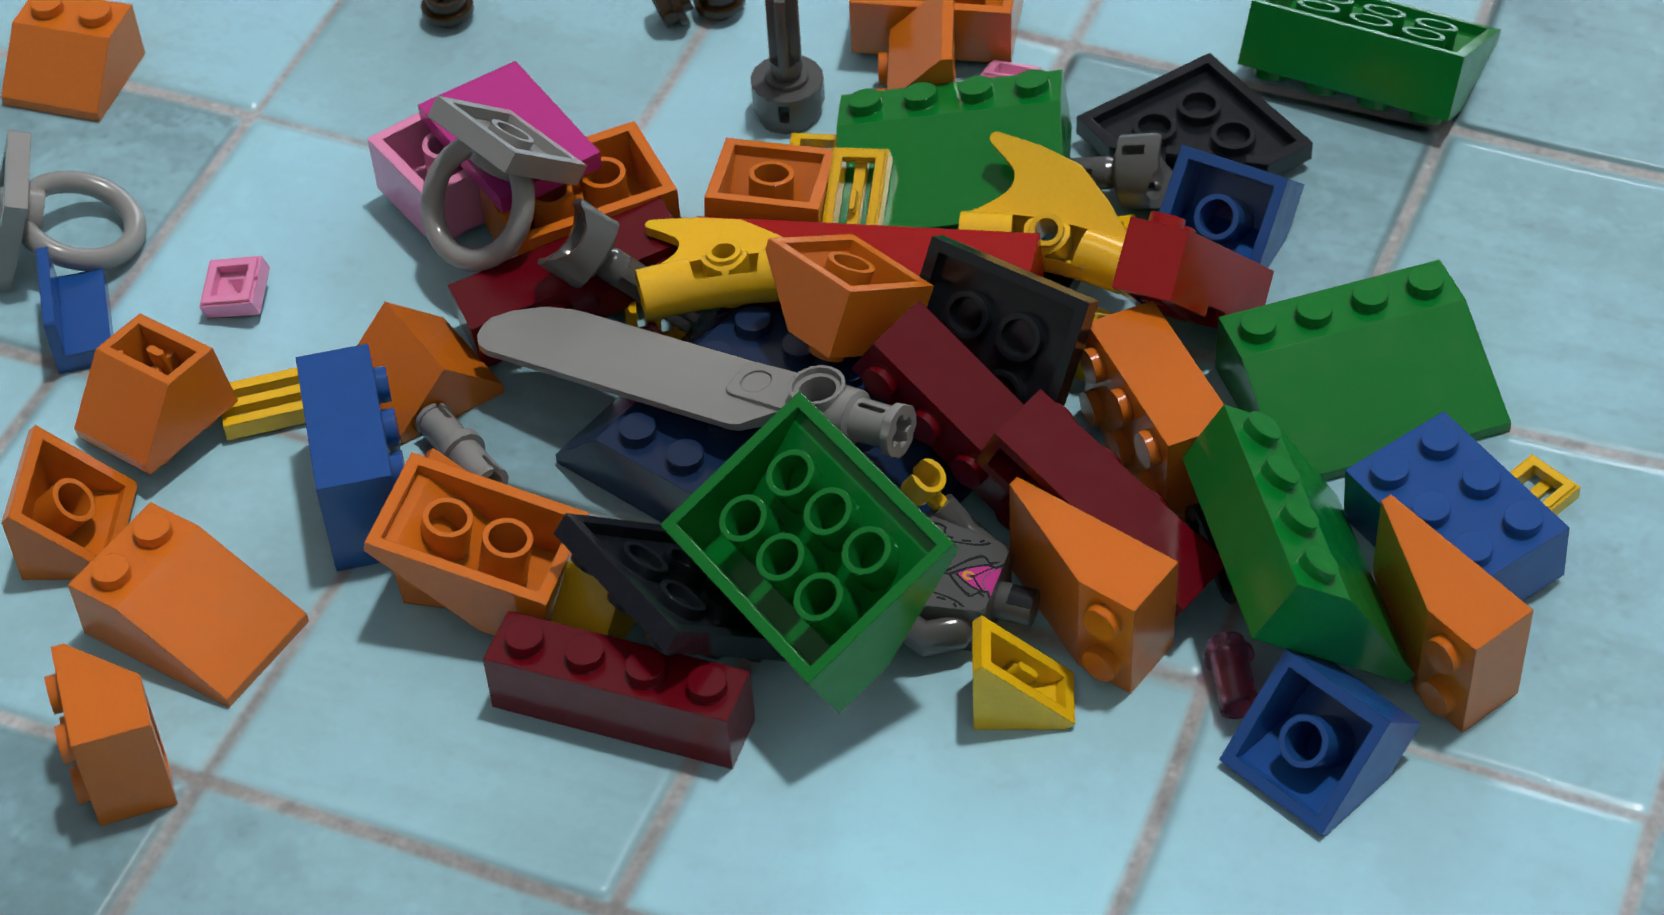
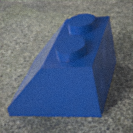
M1181 145L1159 212L1185 219V226L1195 229V233L1268 268L1287 239L1305 184Z
M1285 649L1219 761L1320 835H1328L1388 780L1422 723L1334 662Z

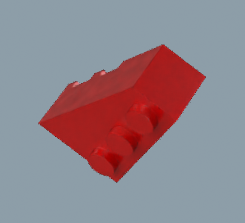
M1157 211L1150 212L1149 220L1130 217L1112 288L1136 306L1154 301L1165 317L1217 329L1218 317L1265 305L1274 274L1273 270L1195 233V229L1185 226L1186 220Z

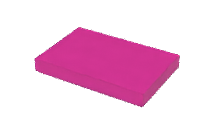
M516 61L438 95L511 110L585 163L587 167L582 176L602 167L599 150ZM435 96L418 104L421 121L441 144L446 147L457 138L428 117L437 97ZM470 158L461 164L462 168L502 213L511 210L512 191L509 181L485 172L476 166ZM533 178L535 198L564 185V183Z

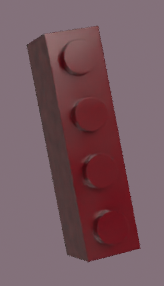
M661 197L611 217L618 221L620 225L614 247L619 248L647 267L661 264L678 250L677 246L649 237L646 234L645 223L647 221L674 219ZM569 235L507 260L495 268L483 270L447 285L459 323L474 352L487 367L503 361L487 356L480 351L478 346L477 334L485 322L494 316L513 310L554 307L574 309L606 318L625 310L634 300L600 279L597 274L589 279L581 288L574 289L567 282L538 266V258H545L558 251Z
M918 300L871 345L851 369L862 379L866 389L877 399L883 400L886 404L892 406L898 402L914 407L916 412V428L913 436L921 443L927 444L951 468L954 477L962 485L972 489L995 512L998 521L1010 531L1009 494L974 460L993 434L1024 404Z
M1042 389L993 434L974 460L1008 494L1009 484L1016 477H1019L1178 561L1175 619L1224 568L1220 555L1215 552L1212 544L1204 536L1188 527L1168 508L1165 500L1157 492L1143 485L1121 464L1120 459L1111 449L1098 443L1075 421L1073 415L1066 407L1054 402Z
M512 611L507 612L483 657L491 703L494 708L729 769L734 768L755 721L750 671L683 654H678L675 657L668 656L657 651L652 646Z

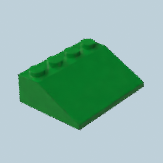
M1252 0L1237 64L1253 68L1252 74L1260 79L1282 82L1285 80V77L1305 82L1304 89L1315 94L1335 96L1338 91L1356 96V103L1363 107L1374 110H1388L1389 106L1410 111L1409 117L1412 120L1429 125H1440L1442 120L1450 121L1461 112L1499 40L1501 29L1391 0Z
M1031 69L1019 75L993 78L972 76L959 82L941 84L919 82L907 88L881 91L867 88L852 94L841 95L836 125L837 148L890 150L893 161L883 222L884 226L959 229L961 211H970L993 201L1006 193L1014 181V170L991 145L990 135L993 132H1001L1042 145L1070 159L1072 123L1063 70L1044 71ZM848 162L839 223H847L856 162ZM870 163L861 219V224L866 225L875 163Z
M1440 259L1218 317L1215 368L1237 408L1250 413L1252 411H1259L1272 418L1324 481L1345 476V469L1443 411L1475 440L1510 431L1511 420L1466 299Z
M800 391L660 524L805 682L839 714L887 669L959 550Z
M1224 404L1183 455L1182 459L1252 639L1408 684L1415 676V673L1338 496L1272 418L1259 411H1252L1250 413Z

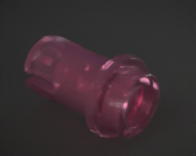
M1238 632L1219 633L1208 640L1207 649L1203 653V663L1208 670L1212 671L1219 698L1220 714L1228 719H1242L1258 695L1250 664L1254 660V648Z

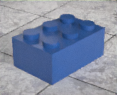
M368 344L295 357L315 487L336 572L381 563L363 551L364 542L405 465L402 450L391 452L390 449L392 446L400 445L401 442L394 407L383 409L381 404L392 401L386 367L373 368Z
M1445 411L1345 469V515L1349 523L1374 547H1376L1381 500L1391 494L1522 601L1564 575L1570 528Z

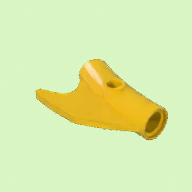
M993 132L990 135L991 145L1014 170V181L1006 193L993 201L970 211H961L959 229L1040 233L1044 272L1082 281L1120 295L1119 292L1112 288V283L1126 230L1111 203L1084 167L1042 145L1001 132ZM1055 235L1051 240H1041L1044 236Z
M694 217L654 219L645 223L646 234L649 237L678 247V250L661 264L634 270L640 301L647 321L721 307L736 308L747 304L780 302L765 248L768 238H783L782 236L741 219Z

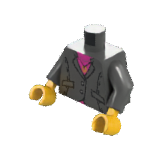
M928 458L921 460L913 468L914 475H910L902 483L901 491L916 506L919 507L927 504L931 508L929 513L924 514L959 550L902 644H905L914 652L924 657L958 650L972 651V621L981 615L995 624L1000 619L1031 627L1039 608L1040 590L1012 583L1011 549L1005 543L999 542L979 524L952 494L944 496L941 493L946 484V474L938 462Z

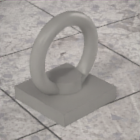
M437 96L428 117L457 139L449 143L438 154L430 166L423 184L421 217L426 236L436 253L444 261L458 269L478 272L495 268L507 261L519 249L529 232L535 211L533 178L577 186L587 165L511 110ZM469 158L485 172L509 181L512 191L511 211L502 233L489 245L476 249L463 246L452 236L444 215V197L448 182L458 166Z
M8 130L0 168V290L10 292L12 290L21 242L35 255L36 248L48 246L54 265L78 271H90L101 268L103 270L110 269L127 262L137 254L145 241L146 220L142 209L126 190L103 177L79 171H55L42 174L29 181L31 133ZM60 193H76L96 198L109 205L118 213L124 225L123 234L113 244L100 248H77L62 244L41 231L45 197Z

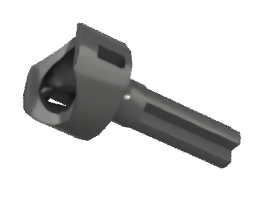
M765 0L769 58L757 65L750 76L753 108L760 122L767 130L781 134L800 133L808 129L822 108L825 99L823 71L815 61L802 56L798 0ZM780 106L789 107V112H784L780 116Z
M1159 133L1121 134L1114 157L1070 158L1084 167L1100 190L1115 188L1122 210L1160 209L1173 172L1160 155L1162 135ZM1147 188H1155V192L1146 190Z
M576 199L573 202L574 223L568 239L558 251L545 258H538V266L567 282L574 289L581 288L589 279L597 274L600 279L641 304L634 270L647 266L619 248L614 247L615 238L620 226L618 221L602 213L584 199ZM700 311L663 319L687 333L692 324H696L701 314Z

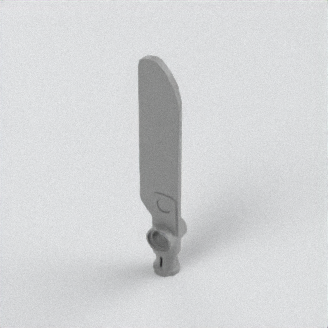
M538 307L513 310L490 318L484 323L477 334L479 349L487 356L729 430L742 431L762 427L799 391L854 445L857 442L880 448L881 453L888 457L900 458L906 453L911 445L916 428V412L913 406L898 402L892 406L871 400L866 391L846 385L844 375L840 370L832 366H811L797 373L574 309Z

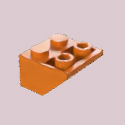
M139 313L96 348L74 430L79 438L151 475L160 466L168 463L179 450L204 429L212 426L238 400L212 347Z
M64 643L50 647L56 673L44 676L53 713L59 714L64 712V716L59 717L60 725L54 726L64 765L73 762L77 763L69 766L78 803L83 804L91 801L100 826L178 805L167 754L140 674Z

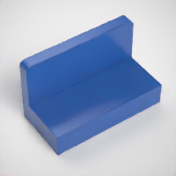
M48 246L36 248L43 327L58 373L62 374L91 368L96 348L114 334L108 283L104 270L101 268L57 277Z

